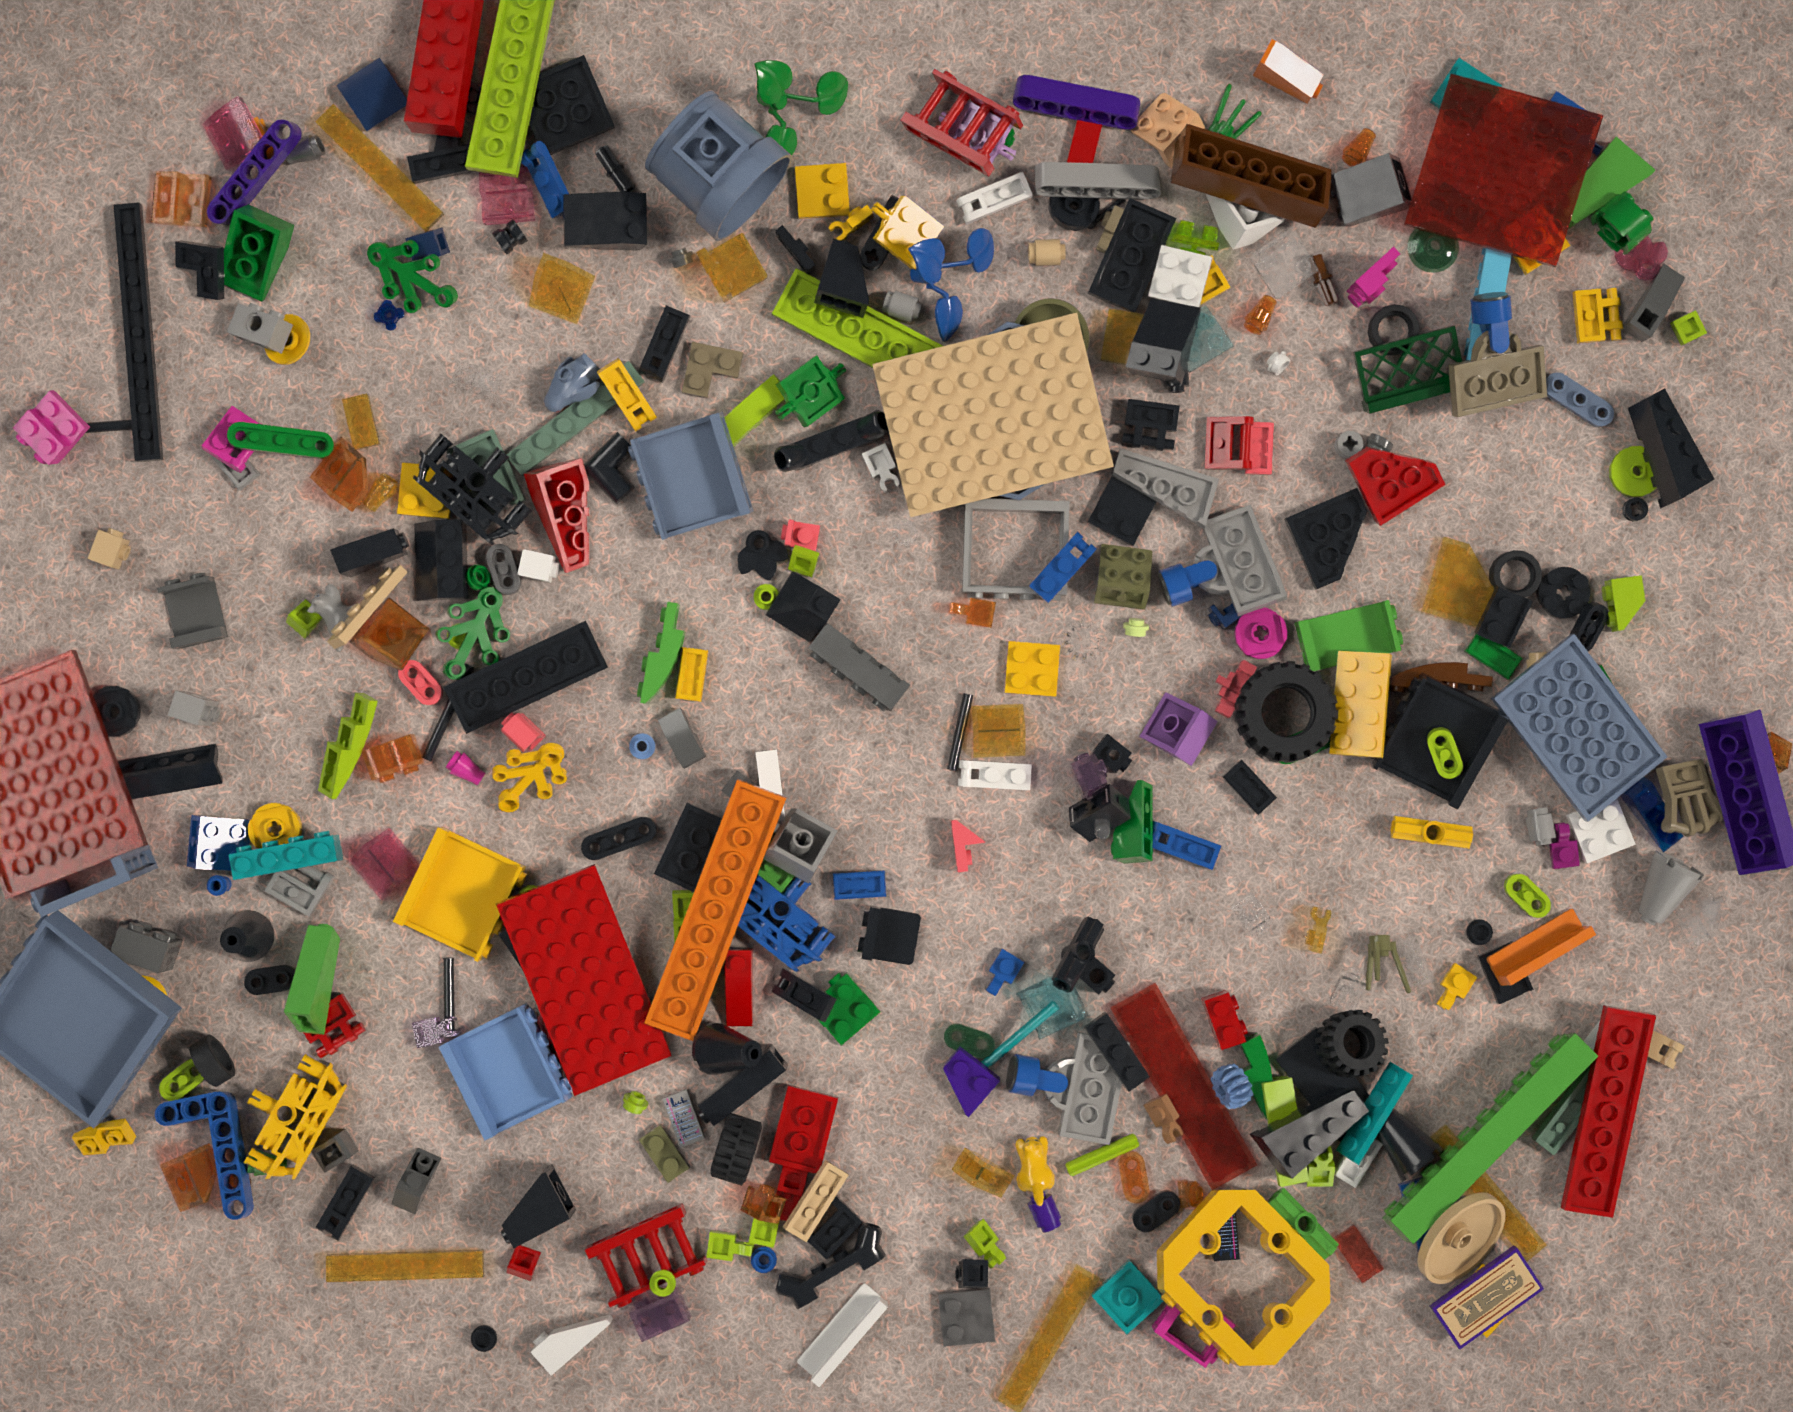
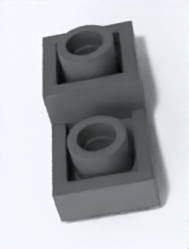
M678 708L658 720L682 768L685 769L707 757L683 709Z

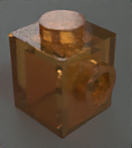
M760 1184L759 1187L748 1185L740 1211L759 1221L778 1224L786 1198L774 1193L775 1188L769 1185Z

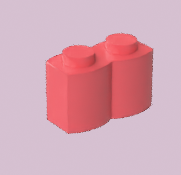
M510 713L501 723L504 726L501 732L523 753L531 752L546 736L524 713Z

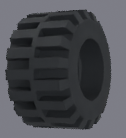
M1349 1010L1333 1014L1329 1019H1325L1322 1022L1324 1027L1318 1028L1317 1031L1320 1037L1315 1038V1044H1319V1049L1316 1050V1053L1322 1056L1320 1060L1322 1065H1328L1327 1070L1331 1073L1336 1072V1076H1346V1078L1370 1074L1369 1072L1376 1071L1378 1069L1377 1065H1382L1385 1061L1382 1056L1387 1055L1388 1049L1385 1048V1044H1389L1388 1038H1384L1383 1033H1386L1384 1027H1379L1381 1022L1378 1018L1371 1019L1373 1014L1369 1012L1363 1013V1010ZM1348 1029L1357 1035L1360 1042V1051L1356 1058L1351 1057L1344 1048L1343 1039Z
M734 1113L729 1114L715 1151L710 1169L711 1177L740 1186L746 1182L760 1138L761 1122Z

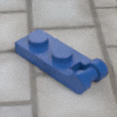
M537 141L531 145V149L523 151L521 163L527 166L553 219L563 214V195L569 194L546 145L541 141Z
M1079 532L1070 539L1029 585L1047 603L1053 599L1097 550L1092 544L1089 546L1082 539L1083 536ZM1074 547L1082 552L1078 559L1070 553Z
M1153 821L1154 849L1213 870L1221 845ZM1162 832L1169 835L1166 844L1159 842Z

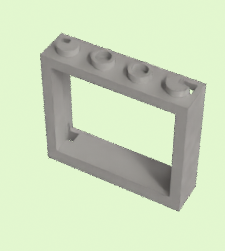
M983 499L965 504L962 593H968L967 598L976 599L983 598V594H993V599H1009V595H1019L1020 600H1035V595H1038L1030 587L970 585L973 511L1060 514V552L1068 543L1070 501ZM1067 583L1051 601H1061V596L1067 595Z

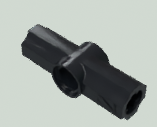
M1089 916L1085 917L1070 945L1062 949L1061 961L1051 978L1053 981L1052 985L1058 990L1071 992L1086 964L1093 961L1095 947L1104 932V924L1098 919H1093Z

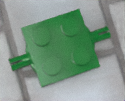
M816 355L776 383V387L786 404L775 411L776 415L780 414L777 417L783 420L784 417L792 412L805 428L843 401L845 397L838 388L836 379L846 373V368H843L844 365L839 363L832 370H829Z

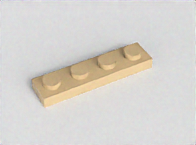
M401 565L392 569L389 567L384 569L378 576L380 581L375 586H370L363 593L364 599L360 604L356 603L348 610L347 615L349 617L344 622H339L331 630L333 635L327 642L334 649L346 645L407 574V571Z

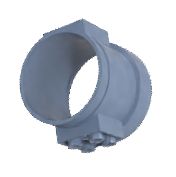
M708 91L693 100L668 125L649 152L645 162V169L649 173L654 174L661 184L696 215V223L716 241H721L739 229L768 199L786 174L792 162V155L772 137L764 138L731 106L722 101L714 91Z

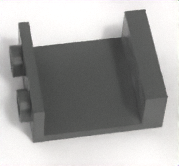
M205 573L190 575V580L183 582L180 579L168 580L164 582L165 586L157 588L158 593L165 596L174 637L169 638L171 649L179 650L228 638L214 577L206 576Z

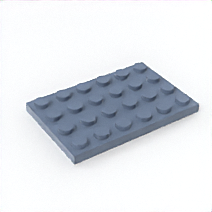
M1575 634L1567 636L1491 698L1497 708L1507 715L1510 725L1586 822H1589L1668 757Z

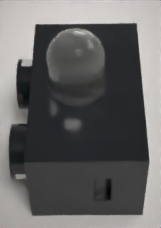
M1110 784L1092 793L1093 798L1089 800L1084 798L1069 807L1070 827L1089 842L1096 838L1100 840L1107 839L1112 829L1131 819L1129 799Z

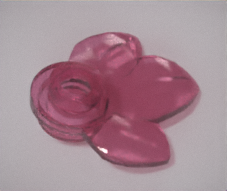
M1647 236L1628 254L1623 255L1624 250L1615 251L1614 253L1615 259L1622 269L1634 271L1637 278L1648 281L1655 278L1659 273L1660 264L1666 260L1668 250L1664 242L1653 244ZM1643 264L1650 265L1651 269H1645Z

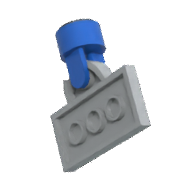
M1251 505L1207 520L1203 530L1209 545L1202 548L1196 554L1194 565L1183 568L1181 563L1159 570L1157 574L1164 598L1168 606L1171 605V607L1193 600L1191 589L1195 587H1200L1211 594H1229L1237 616L1287 600V593Z
M1078 1032L1073 1057L1058 1059L1046 1070L1040 1069V1060L1037 1057L1020 1054L1012 1056L1006 1075V1088L1009 1093L1032 1097L1036 1089L1043 1090L1046 1098L1055 1107L1062 1109L1058 1129L1059 1136L1110 1145L1122 1083L1089 1034Z

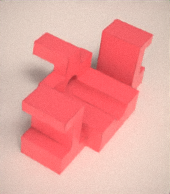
M1243 660L1235 673L1229 672L1227 678L1221 675L1217 677L1215 682L1222 685L1217 694L1222 697L1215 709L1217 713L1227 718L1231 717L1235 710L1236 699L1240 694L1239 691L1257 669L1255 665Z

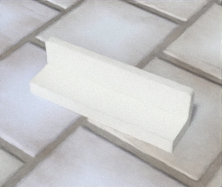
M866 1283L860 1286L797 1360V1363L812 1375L811 1381L818 1387L824 1383L888 1308V1302Z

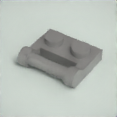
M313 866L297 869L320 882L317 889L287 871L274 873L264 891L308 917L312 916L335 878L334 875L328 872L325 874Z

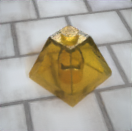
M543 253L534 276L529 306L578 324L595 276L565 260Z

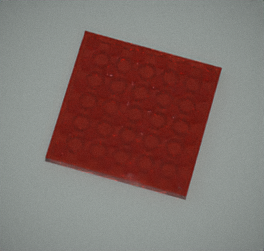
M1451 74L1404 225L1555 268L1604 115Z

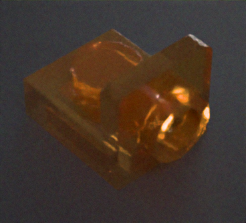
M1770 732L1767 735L1779 774L1788 769L1792 743Z

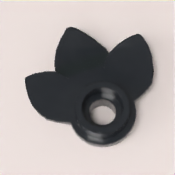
M755 530L747 536L746 547L738 554V569L742 575L755 569L762 578L770 581L776 573L777 561L787 560L788 553L786 547L780 541L771 540L765 531ZM758 538L764 541V545L761 548L754 546V541Z

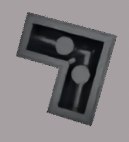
M618 432L584 463L586 474L616 505L635 488L618 470L630 457L628 447L631 446Z

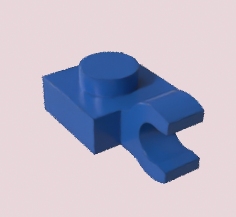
M1001 949L988 970L995 975L986 991L996 996L1004 980L1012 984L1024 961Z

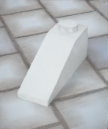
M609 1314L553 1329L549 1334L544 1331L533 1341L535 1346L531 1353L552 1376L612 1322L613 1318Z

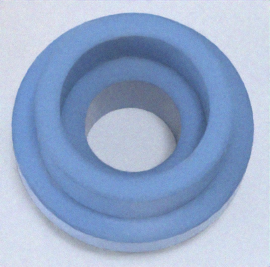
M644 733L635 735L629 744L631 754L638 759L651 757L656 747L654 739ZM644 741L647 744L645 751L638 750L639 742Z

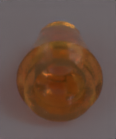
M1364 128L1343 149L1342 160L1350 167L1366 162L1376 134L1372 130Z
M1264 295L1245 316L1244 327L1256 335H1261L1263 331H1267L1277 301L1269 295Z

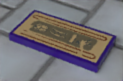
M1513 1245L1429 1306L1456 1347L1460 1350L1540 1293L1544 1288L1518 1248Z

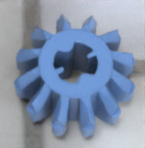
M1234 1063L1226 1066L1223 1065L1213 1072L1211 1077L1212 1089L1222 1105H1225L1228 1109L1243 1107L1247 1102L1251 1101L1253 1096L1252 1084L1242 1068H1239Z

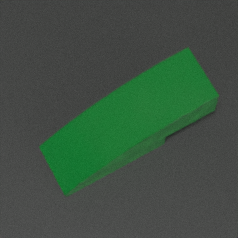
M1255 1033L1245 1038L1246 1042L1240 1044L1249 1063L1248 1066L1242 1069L1252 1084L1253 1097L1263 1117L1267 1120L1262 1083L1273 1081L1267 1050L1261 1036Z

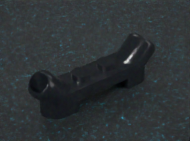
M875 410L861 418L797 442L779 446L774 452L775 464L782 472L798 471L855 448L872 444L889 433L885 414L883 411Z
M863 1223L860 1225L853 1249L847 1251L844 1248L832 1256L834 1258L833 1261L826 1265L824 1262L818 1263L810 1269L811 1274L806 1277L785 1271L781 1272L775 1291L778 1295L790 1297L796 1309L806 1306L819 1298V1292L816 1287L857 1262H859L864 1271L886 1256L880 1246L883 1231L878 1225Z

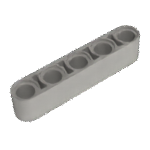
M1042 162L1035 166L1036 193L1040 196L1154 199L1161 194L1159 168L1153 165Z

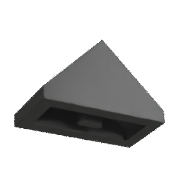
M346 1129L312 1150L313 1155L324 1172L329 1171L359 1152Z

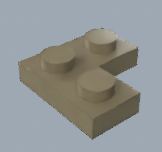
M692 342L682 393L708 398L713 373L738 378L743 352Z

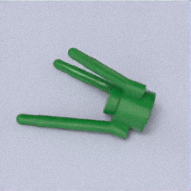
M1228 84L1213 123L1208 130L1236 139L1262 113L1261 111L1255 113L1233 133L1234 127L1231 124L1246 103L1245 99H1242L1228 120H1222L1219 124L1232 85Z

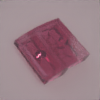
M239 96L219 108L202 124L226 170L243 162L248 156L247 154L252 151L262 138L243 98Z
M520 166L518 178L479 172V190L482 198V221L484 225L507 224L512 219L516 223L535 221L532 176L527 166Z

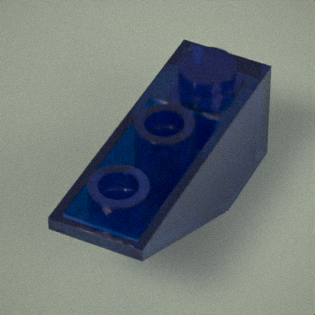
M1643 777L1621 795L1624 803L1662 852H1665L1684 837L1682 833H1666L1662 831L1661 824L1665 818V803L1653 782Z

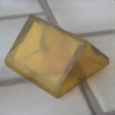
M1023 704L971 706L974 758L1025 756L1026 729Z

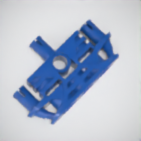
M758 874L749 898L760 906L762 910L759 911L747 901L738 926L795 972H798V967L803 964L806 965L815 960L818 962L822 961L823 959L820 955L836 936L830 932L823 940L822 938L828 932V929L823 926L808 946L804 944L808 938L807 936L811 935L814 927H817L820 922L796 904L812 883L804 882L801 887H798L802 880L796 877L787 890L781 893ZM776 902H786L789 906L788 913L785 915L777 914L774 908ZM768 908L773 918L785 920L780 927L764 915ZM784 927L801 939V941L798 942L783 930ZM797 949L804 953L800 958L791 959V956Z

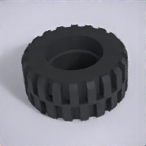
M1287 661L1286 663L1276 662L1258 670L1242 686L1239 691L1240 694L1236 699L1234 718L1238 724L1237 731L1239 736H1243L1246 741L1245 745L1249 749L1252 748L1256 751V755L1261 758L1266 757L1269 761L1276 763L1278 761L1292 763L1313 755L1329 741L1330 735L1334 733L1336 728L1334 724L1335 720L1338 719V710H1336L1335 704L1338 702L1336 695L1333 696L1330 689H1332V686L1321 678L1323 675L1320 672L1310 670V666L1306 664H1295V661ZM1280 688L1296 690L1306 699L1310 708V719L1305 729L1299 734L1290 737L1274 734L1267 728L1262 719L1261 710L1265 698L1269 693Z

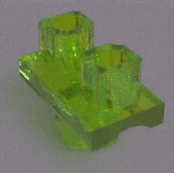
M1180 220L1176 233H1172L1171 241L1191 245L1190 249L1180 247L1181 250L1205 255L1206 252L1198 251L1197 247L1218 250L1219 248L1217 227L1204 225L1200 239L1191 237L1194 226L1193 222Z

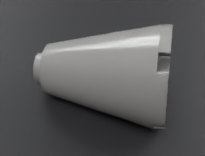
M1656 850L1653 854L1638 910L1642 914L1641 919L1653 926L1656 923L1662 924L1698 885L1704 874L1693 866L1689 870L1690 867L1684 864L1682 860Z

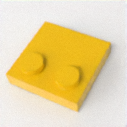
M846 163L795 166L799 219L848 216L850 208Z
M402 463L397 514L450 519L451 511L413 479L414 475L418 477L419 464ZM430 467L429 471H427L425 481L429 482V480L435 474V472ZM445 469L443 473L454 481V475Z

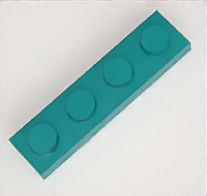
M1390 1061L1364 1103L1369 1111L1348 1129L1336 1151L1359 1165L1413 1075Z

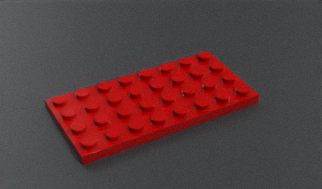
M595 864L496 903L567 1080L572 1087L574 1096L672 1056L662 1030L645 1024L651 1003Z

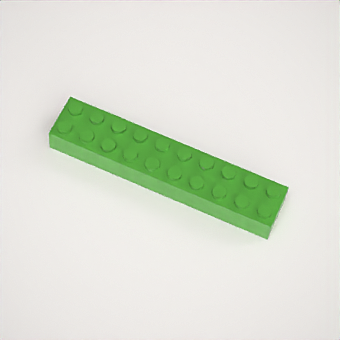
M1564 1033L1561 1036L1557 1034L1547 1044L1550 1048L1544 1054L1538 1053L1529 1062L1532 1066L1525 1073L1523 1071L1519 1072L1511 1081L1513 1085L1507 1091L1503 1089L1494 1097L1493 1100L1496 1103L1490 1109L1484 1108L1475 1117L1477 1122L1471 1128L1466 1126L1457 1135L1459 1140L1453 1146L1447 1145L1439 1153L1441 1157L1439 1161L1434 1165L1432 1163L1427 1165L1420 1173L1423 1177L1416 1184L1411 1182L1402 1191L1404 1196L1398 1202L1392 1201L1384 1209L1386 1214L1382 1219L1404 1241L1414 1244L1598 1057L1576 1033Z

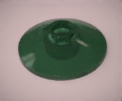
M1441 222L1423 223L1409 237V257L1414 265L1423 271L1430 273L1444 271L1455 262L1458 256V238L1449 226ZM1431 242H1438L1439 249H1433L1431 247Z

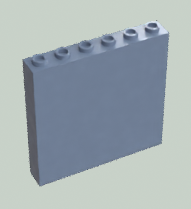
M57 910L51 915H45L38 920L35 925L37 928L36 932L23 943L25 949L16 955L11 962L12 969L6 972L0 979V1055L92 1128H95L111 1113L182 1007Z

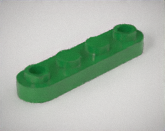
M236 422L227 431L229 443L234 448L324 459L331 455L334 448L331 436L319 431L247 422ZM238 432H243L246 438L239 441L235 436ZM323 442L326 447L324 450H317L315 444Z

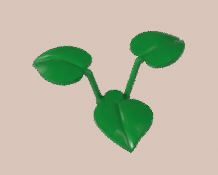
M765 60L754 64L757 74V101L760 105L769 108L768 113L773 115L780 123V126L773 125L767 132L766 137H772L787 152L793 155L797 147L796 132L793 128L786 127V122L777 111L786 106L788 98L814 103L818 102V111L824 115H831L837 112L845 102L848 93L847 78L839 72L829 71L823 74L817 83V97L801 96L784 91L789 88L793 79L791 68L786 63L777 60Z

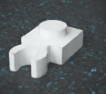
M885 443L862 453L872 478L880 475V488L884 493L887 492L885 482L889 479L894 481L896 487L899 486L898 477L890 472V470L896 468V465Z

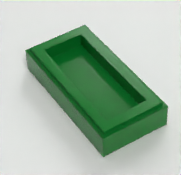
M1477 634L1474 635L1464 651L1506 680L1510 679L1523 659L1502 644Z

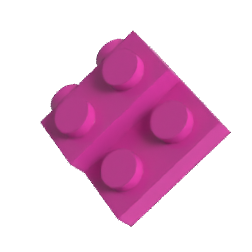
M1394 246L1346 291L1349 294V301L1356 308H1359L1365 301L1371 304L1386 289L1383 286L1388 280L1386 275L1398 264L1395 259L1400 255Z
M55 390L48 391L34 409L27 410L13 427L18 433L16 439L21 444L30 446L35 451L34 457L37 461L48 465L58 464L90 428Z

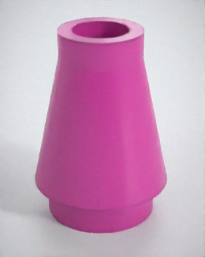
M459 751L455 752L445 767L450 771L449 774L472 782L476 786L486 774L464 752L462 754Z

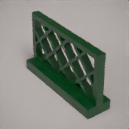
M1452 325L1354 351L1353 355L1363 401H1361L1363 410L1371 414L1450 393L1449 374H1445L1440 369L1447 357L1454 360L1455 363L1462 362L1455 326ZM1449 333L1451 343L1447 350L1444 351L1436 346L1435 343L1440 335ZM1433 337V339L1431 340V342H1429L1428 340H1426L1427 338ZM1420 340L1428 344L1421 358L1410 352L1414 343ZM1408 344L1406 349L1403 348L1401 345ZM1393 347L1403 351L1396 365L1385 359L1386 354ZM1432 348L1444 354L1436 367L1425 361ZM1382 350H1383V352L1381 353V355H1379V354L1376 353V352H1378V351H1382ZM1372 354L1378 358L1371 371L1363 367L1361 356ZM1407 354L1418 360L1411 374L1400 368ZM1382 361L1394 367L1386 381L1375 375ZM1422 364L1434 370L1429 379L1425 381L1415 377ZM1397 370L1408 376L1405 384L1398 388L1390 384ZM1364 372L1368 373V376H1367L1366 379H1365V374H1364ZM1372 377L1384 383L1378 393L1369 395L1367 385ZM1387 386L1392 388L1391 390L1385 391Z

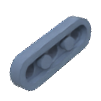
M1553 373L1546 377L1547 397L1595 427L1606 426L1613 420V407L1563 373ZM1555 381L1561 383L1560 390L1554 387ZM1577 395L1582 396V398H1583V403H1582V404H1579V403L1576 401V396H1577ZM1598 409H1602L1605 412L1604 418L1598 416Z

